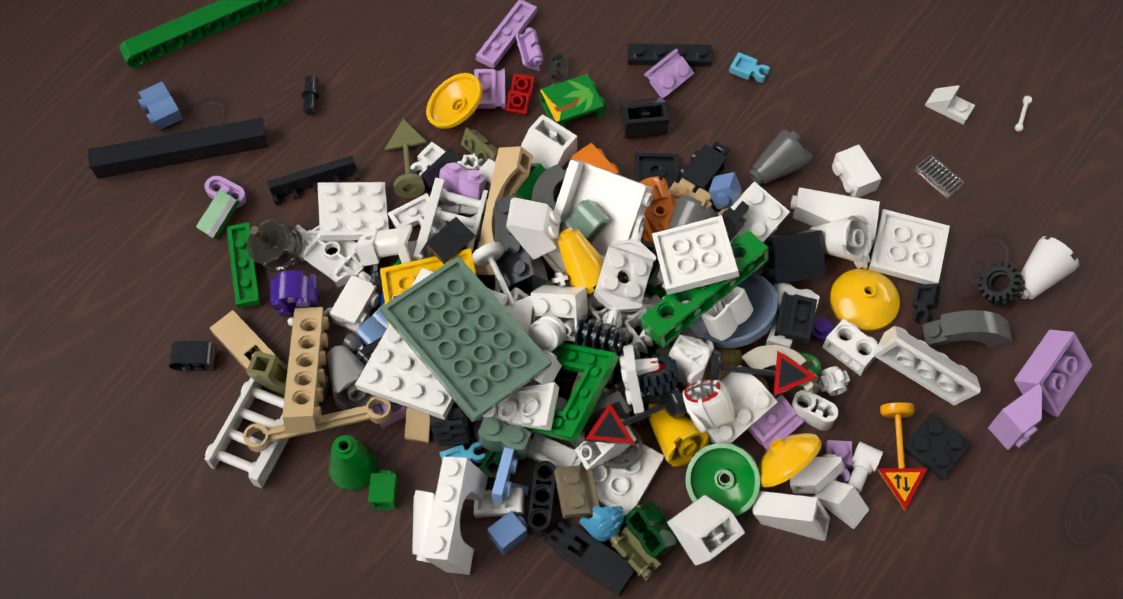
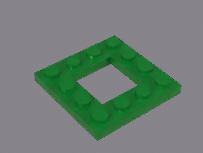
M562 343L551 351L562 365L560 369L583 374L564 411L555 410L551 431L529 427L523 428L531 432L576 443L619 357L614 352Z

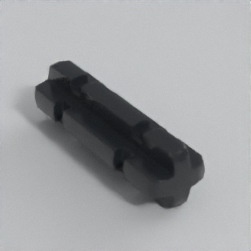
M383 260L378 264L371 265V283L379 288L382 287L380 269L384 268Z

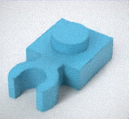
M738 52L730 66L729 73L749 80L750 76H753L756 81L763 83L765 75L760 73L768 75L770 68L766 65L758 66L757 59Z
M476 442L468 450H465L462 444L440 452L442 461L444 456L467 458L471 462L482 463L485 453L481 455L474 454L476 450L482 449L480 443Z

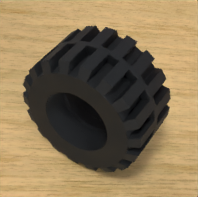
M455 401L445 420L429 415L432 433L439 447L470 442L472 435L471 420Z

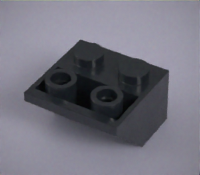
M662 97L619 101L625 139L667 135L669 117L666 102Z

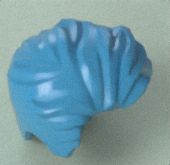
M595 505L592 508L593 517H582L579 521L593 538L603 542L619 533L624 520V510L622 506H605L603 508Z

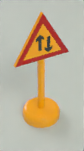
M902 402L888 403L880 406V412L883 417L895 419L899 468H877V470L903 509L906 510L927 468H905L901 418L910 417L915 413L914 404Z

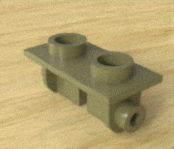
M466 128L461 145L472 155L475 154L477 159L482 158L483 165L488 159L495 161L498 149L492 144L487 145L488 140L478 130L474 131Z
M627 526L619 535L616 534L610 540L612 547L616 548L638 572L637 575L639 577L642 576L646 581L662 564L657 558H652L644 551L639 538Z

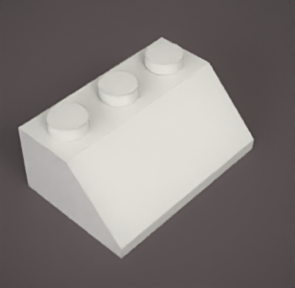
M730 372L721 380L730 393L735 419L713 429L706 428L711 444L732 443L777 403L766 387L753 375Z

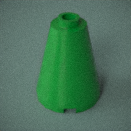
M348 435L340 436L332 444L328 467L329 475L339 488L351 491L363 489L370 484L371 473H376L377 458L369 447Z

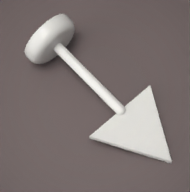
M501 242L488 243L477 249L472 254V259L476 265H491L504 294L508 298L509 305H506L504 308L528 334L533 307L531 295L516 302L514 301L495 262L503 255L504 248Z

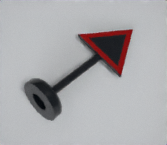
M713 350L710 380L720 381L721 371L775 377L773 396H776L818 378L778 350L776 371L722 365V352Z
M677 387L671 388V391L668 393L663 391V394H661L662 404L623 421L620 420L609 403L585 441L635 445L625 426L664 409L672 418L678 419L686 414L683 396Z

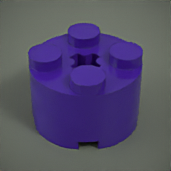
M303 271L276 273V278L273 276L270 278V306L277 310L280 316H291L295 308L317 307V276L311 273L310 277L303 276Z

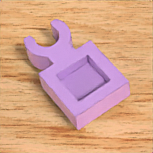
M827 440L825 443L826 454L842 457L844 471L840 475L843 476L844 483L847 484L850 479V473L846 468H851L853 465L852 441Z

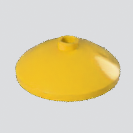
M469 73L457 74L445 80L433 92L428 101L426 114L430 123L437 128L446 129L458 126L470 118L481 101V82L476 76Z
M860 268L847 271L837 278L830 292V304L834 314L840 321L844 318L846 321L855 324L860 331L873 332L881 330L893 322L900 308V297L895 285L885 275L874 270Z
M803 433L790 435L783 439L779 438L772 442L769 446L770 449L764 454L758 467L761 476V486L772 487L781 484L803 470L816 457L822 443L819 437L815 434Z

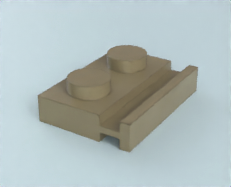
M580 465L557 467L554 473L563 518L593 515L592 508L595 505L599 506L592 469L586 470L585 466L581 467Z

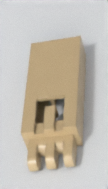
M233 310L210 327L213 335L246 371L251 360L245 354L247 352L251 353L252 348L256 352L275 355Z

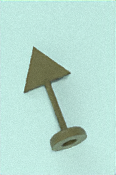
M402 119L384 150L389 151L403 148L405 174L396 178L394 192L403 198H414L423 193L425 184L420 176L411 173L408 147L426 144L427 141L404 119Z

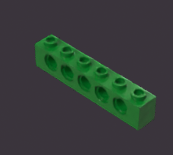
M748 230L744 234L735 237L730 245L739 277L704 285L708 286L707 288L697 287L670 295L666 294L660 303L654 308L646 310L640 318L643 331L661 348L665 347L769 260L768 246ZM667 315L672 316L671 318H664Z

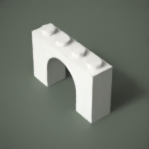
M443 456L423 558L445 572L469 575L474 549L462 540L460 514L465 499L484 500L488 477L467 458Z

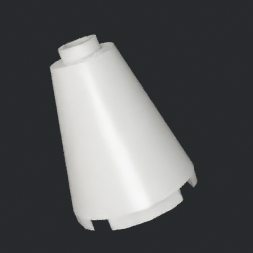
M853 215L810 228L812 230H822L824 253L851 261H862L863 259L861 258L868 256L872 246V231H868L866 225H869V222L864 216Z
M1043 236L1037 242L1021 271L1022 278L1025 280V284H1022L1025 290L1024 292L1020 291L1022 299H1034L1079 267L1078 258L1075 261L1071 257L1073 252L1070 248L1052 237L1046 240V236Z
M416 490L413 504L412 554L417 555L416 560L431 563L424 559L423 555L436 495Z

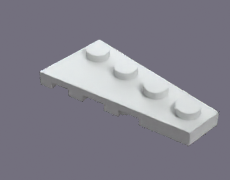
M553 382L521 387L477 420L483 421L484 417H494L502 420L507 425L551 431L559 386Z

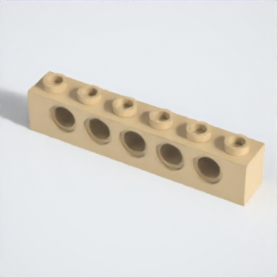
M323 307L295 308L282 415L286 433L316 432L317 421L322 419L319 402H323V389L320 385L325 383V372L322 369V365H326V351H324V348L328 347V336L325 330H329V317L324 315Z

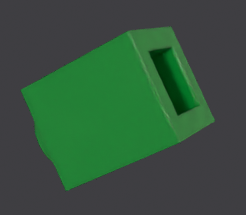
M388 470L371 473L368 497L371 509L396 510L399 484L396 473Z

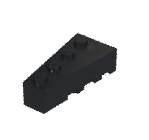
M513 193L495 202V242H501L504 248L503 255L495 262L510 292L517 287L524 293H527L549 281L543 257L540 256L533 260L506 227L511 199H523ZM495 275V291L504 294Z

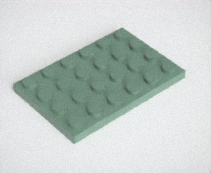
M459 256L380 307L381 314L472 422L479 419L551 366L552 362Z

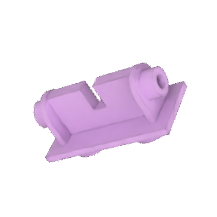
M527 28L524 34L516 32L515 35L522 63L527 68L539 72V65L542 64L544 58L540 45L537 44L539 41L536 31L533 28Z

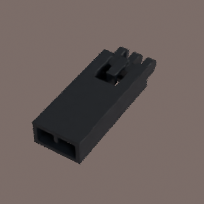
M557 520L555 526L562 532L560 533L552 528L549 534L556 540L554 541L546 536L543 542L554 549L557 556L619 597L636 573V570L629 564L628 560L577 526L573 525L570 528ZM572 546L577 552L583 547L586 551L580 558L568 550V547Z

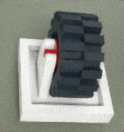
M633 345L623 346L624 356H620L622 379L626 388L627 404H633L634 414L644 411L642 396L648 394L655 396L657 392L661 395L663 391L668 393L671 391V388L677 387L676 384L679 383L677 365L674 359H671L670 356L665 358V355H660V357L652 355V358L647 356L644 359L635 360Z

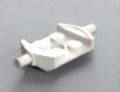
M300 225L293 229V233L303 239L299 245V259L302 262L304 260L335 281L337 287L347 284L351 275L371 282V276L364 272L365 266H362L356 250V242L353 240L320 241V226L306 231ZM330 248L338 249L337 253L333 255L326 254Z
M639 225L634 226L631 239L611 241L608 246L594 293L597 300L610 311L606 325L610 324L616 327L618 316L621 312L638 311L643 306L641 304L656 256L641 243L644 230L642 226L641 228H639ZM619 272H624L628 275V283L624 284L618 280L617 275Z

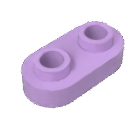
M212 176L205 182V190L212 199H214L218 192L215 190L220 188V190L240 201L236 208L243 206L246 202V194L243 188L221 176Z

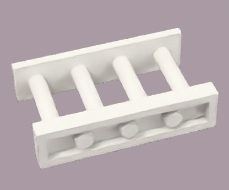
M435 178L413 254V261L425 259L420 252L425 243L439 232L433 227L434 220L439 221V219L450 222L453 218L457 217L465 226L473 228V233L476 236L465 246L468 249L471 248L473 252L482 214L486 211L488 191L484 190L482 198L479 200L447 192V189L443 188L444 179ZM446 200L478 208L477 217L473 219L441 211L442 208L438 207L439 202Z
M250 378L249 381L244 383L241 395L214 443L208 446L205 453V461L213 469L216 468L219 461L247 471L249 474L248 478L252 484L263 488L289 438L271 442L266 450L260 452L258 460L253 463L225 452L231 439L246 445L243 439L244 433L237 431L243 418L257 424H262L267 428L284 424L282 416L280 419L273 420L248 410L255 398L281 408L284 406V398L261 390V384ZM252 436L249 439L252 442H257V444L262 442V440Z

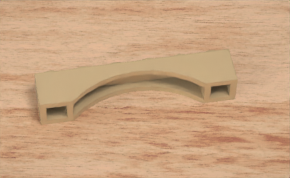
M521 146L501 147L498 149L485 216L482 222V230L477 246L478 249L488 243L495 242V202L513 193L515 194L529 176L533 155ZM475 264L476 274L480 280L495 282V273L490 264L484 266Z

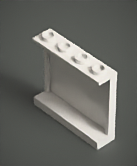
M570 159L554 211L558 213L562 222L565 218L573 215L575 207L579 202L586 201L587 199L594 201L611 219L610 224L591 244L600 255L606 256L611 241L629 240L632 238L635 225H639V228L643 227L646 207L650 206L653 199V187L586 162ZM619 272L617 276L624 275V272Z

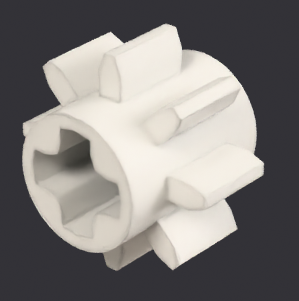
M475 154L463 155L462 161H457V164L466 170L478 171L483 166V159H477Z
M837 366L822 371L821 380L818 381L822 387V392L827 391L830 396H836L847 390L846 386H848L850 379L846 370L841 371Z

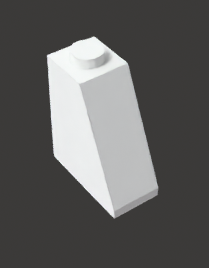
M764 491L759 492L758 498L753 504V514L761 524L826 541L830 517L818 498Z

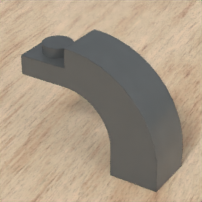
M557 164L544 171L535 182L531 201L548 204L552 211H554L556 203L553 197L561 190L567 169L562 170L561 165Z
M980 310L942 314L940 320L923 324L925 342L931 348L965 340L981 342L989 349L1012 343L1009 321L993 312Z

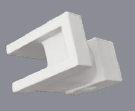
M412 225L379 232L373 231L362 235L356 244V250L362 266L378 264L381 258L399 255L402 264L412 262L417 240L408 242L413 229Z

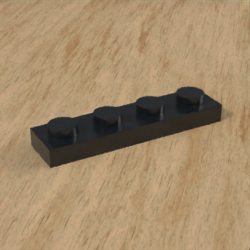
M628 43V65H656L677 48L678 54L685 59L689 66L711 67V45Z

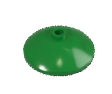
M731 443L710 444L699 450L687 467L686 488L693 503L705 495L730 510L734 517L747 511L754 504L760 492L761 476L757 463L747 451ZM723 474L729 475V482H724L722 480Z

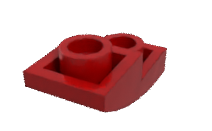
M520 74L513 75L505 112L527 115L535 77Z

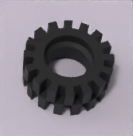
M999 261L997 266L994 263L989 264L991 267L989 270L985 267L983 270L986 273H980L979 278L981 280H978L977 284L980 286L978 288L979 292L986 300L993 305L1001 307V304L1006 307L1009 306V301L1013 304L1017 302L1014 299L1016 296L1021 298L1020 291L1024 292L1025 287L1022 285L1025 284V280L1013 265L1011 266L1008 262L1003 264L1002 261ZM998 278H1009V285L1005 290L997 292L993 289V284Z

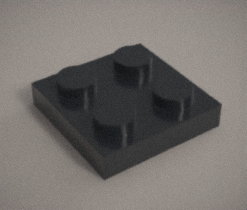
M931 412L906 442L903 449L906 454L942 480L972 442Z

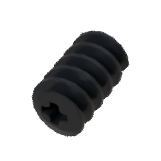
M583 315L579 319L575 330L576 345L614 352L620 357L624 352L623 346L628 344L630 332L626 331L621 336V328H617L612 333V325L609 324L604 330V322L600 321L595 326V319L591 318L586 323L587 318Z

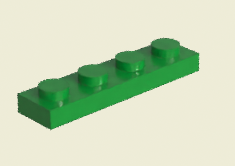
M249 222L227 226L235 303L238 309L261 304Z

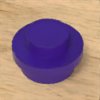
M817 318L813 321L811 334L816 340L824 341L834 330V326L828 319Z

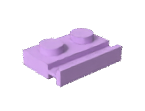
M677 48L644 73L645 77L649 78L650 84L662 98L666 97L694 74L685 59L678 54Z
M474 69V76L482 84V97L477 109L505 108V69H502V71Z
M782 394L775 398L777 403L747 429L758 443L763 445L766 452L770 449L769 446L772 442L779 438L788 437L804 422Z

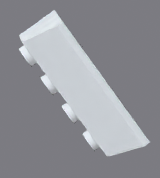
M893 326L884 332L873 355L954 406L978 394L981 390L977 376L969 372L966 367L956 364L947 355L935 351L926 342L914 338L905 329Z

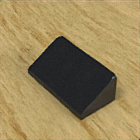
M452 147L421 174L425 189L430 193L435 178H439L440 169L447 163H457V161H460Z

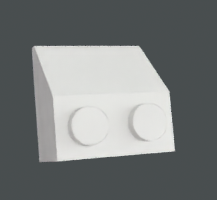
M520 198L511 199L506 227L534 260L556 249L561 223L558 213L552 211L548 204Z

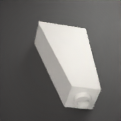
M800 187L797 196H792L790 208L794 209L793 218L813 227L853 215L864 216L869 222V225H866L868 231H872V246L874 244L879 201Z

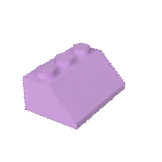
M1049 329L1014 381L1022 395L1039 384L1042 387V409L1058 417L1092 367V363L1075 332Z

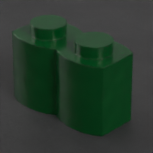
M652 502L635 506L624 517L629 530L639 537L642 548L652 558L669 554L680 544L678 538L668 523H666L664 514Z

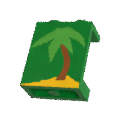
M588 74L540 89V102L548 118L564 127L565 121L592 112H596L599 120L604 118L605 101L603 97H599L595 81H591Z

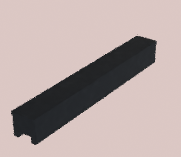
M261 117L88 149L89 168L92 169L97 179L267 148L268 142L264 120Z

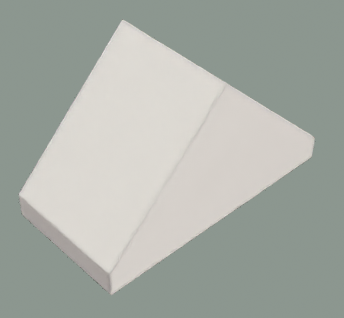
M835 480L814 496L819 499L825 508L853 529L869 511L854 486Z

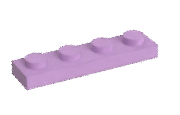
M518 0L476 54V61L494 69L516 41L515 33L521 34L536 15L537 7L523 0Z

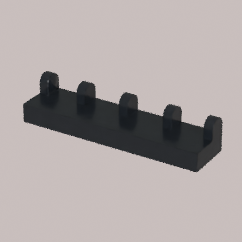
M352 155L267 181L274 204L277 205L279 204L278 198L293 194L294 199H297V192L314 188L317 193L318 183H330L333 181L338 183L340 179L354 176L355 180H360Z

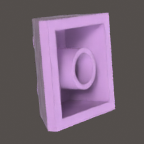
M1037 384L1002 409L988 427L1007 450L1015 445L1020 448L1038 430L1035 426L1042 419V387Z

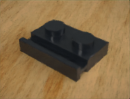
M784 291L774 336L781 335L785 336L786 339L808 344L817 299L797 294L793 296Z

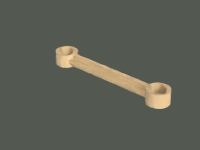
M374 396L367 402L366 406L322 415L321 421H317L316 432L365 420H371L376 424L386 423L392 416L390 402L387 399ZM377 404L388 406L387 412L381 416L380 414L373 413L371 409ZM252 424L244 431L243 439L250 450L261 452L266 450L271 442L313 432L286 433L284 424L269 428L262 424ZM262 431L266 436L261 443L257 444V442L249 440L253 433Z

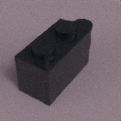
M717 141L711 147L705 144L700 151L696 150L690 164L683 166L679 173L680 180L684 178L696 185L694 193L699 188L708 191L714 176H719L724 171L730 148Z

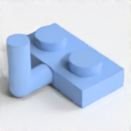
M504 447L492 490L493 503L503 505L504 497H509L511 488L522 487L525 490L524 496H528L529 486L509 481L511 473L515 474L518 465V459H515L514 449Z

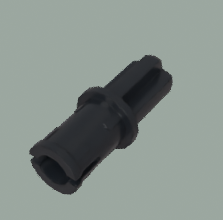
M312 75L305 77V90L302 92L304 99L303 112L306 115L316 112V100L319 98V93L317 92L319 79L314 76L312 82Z

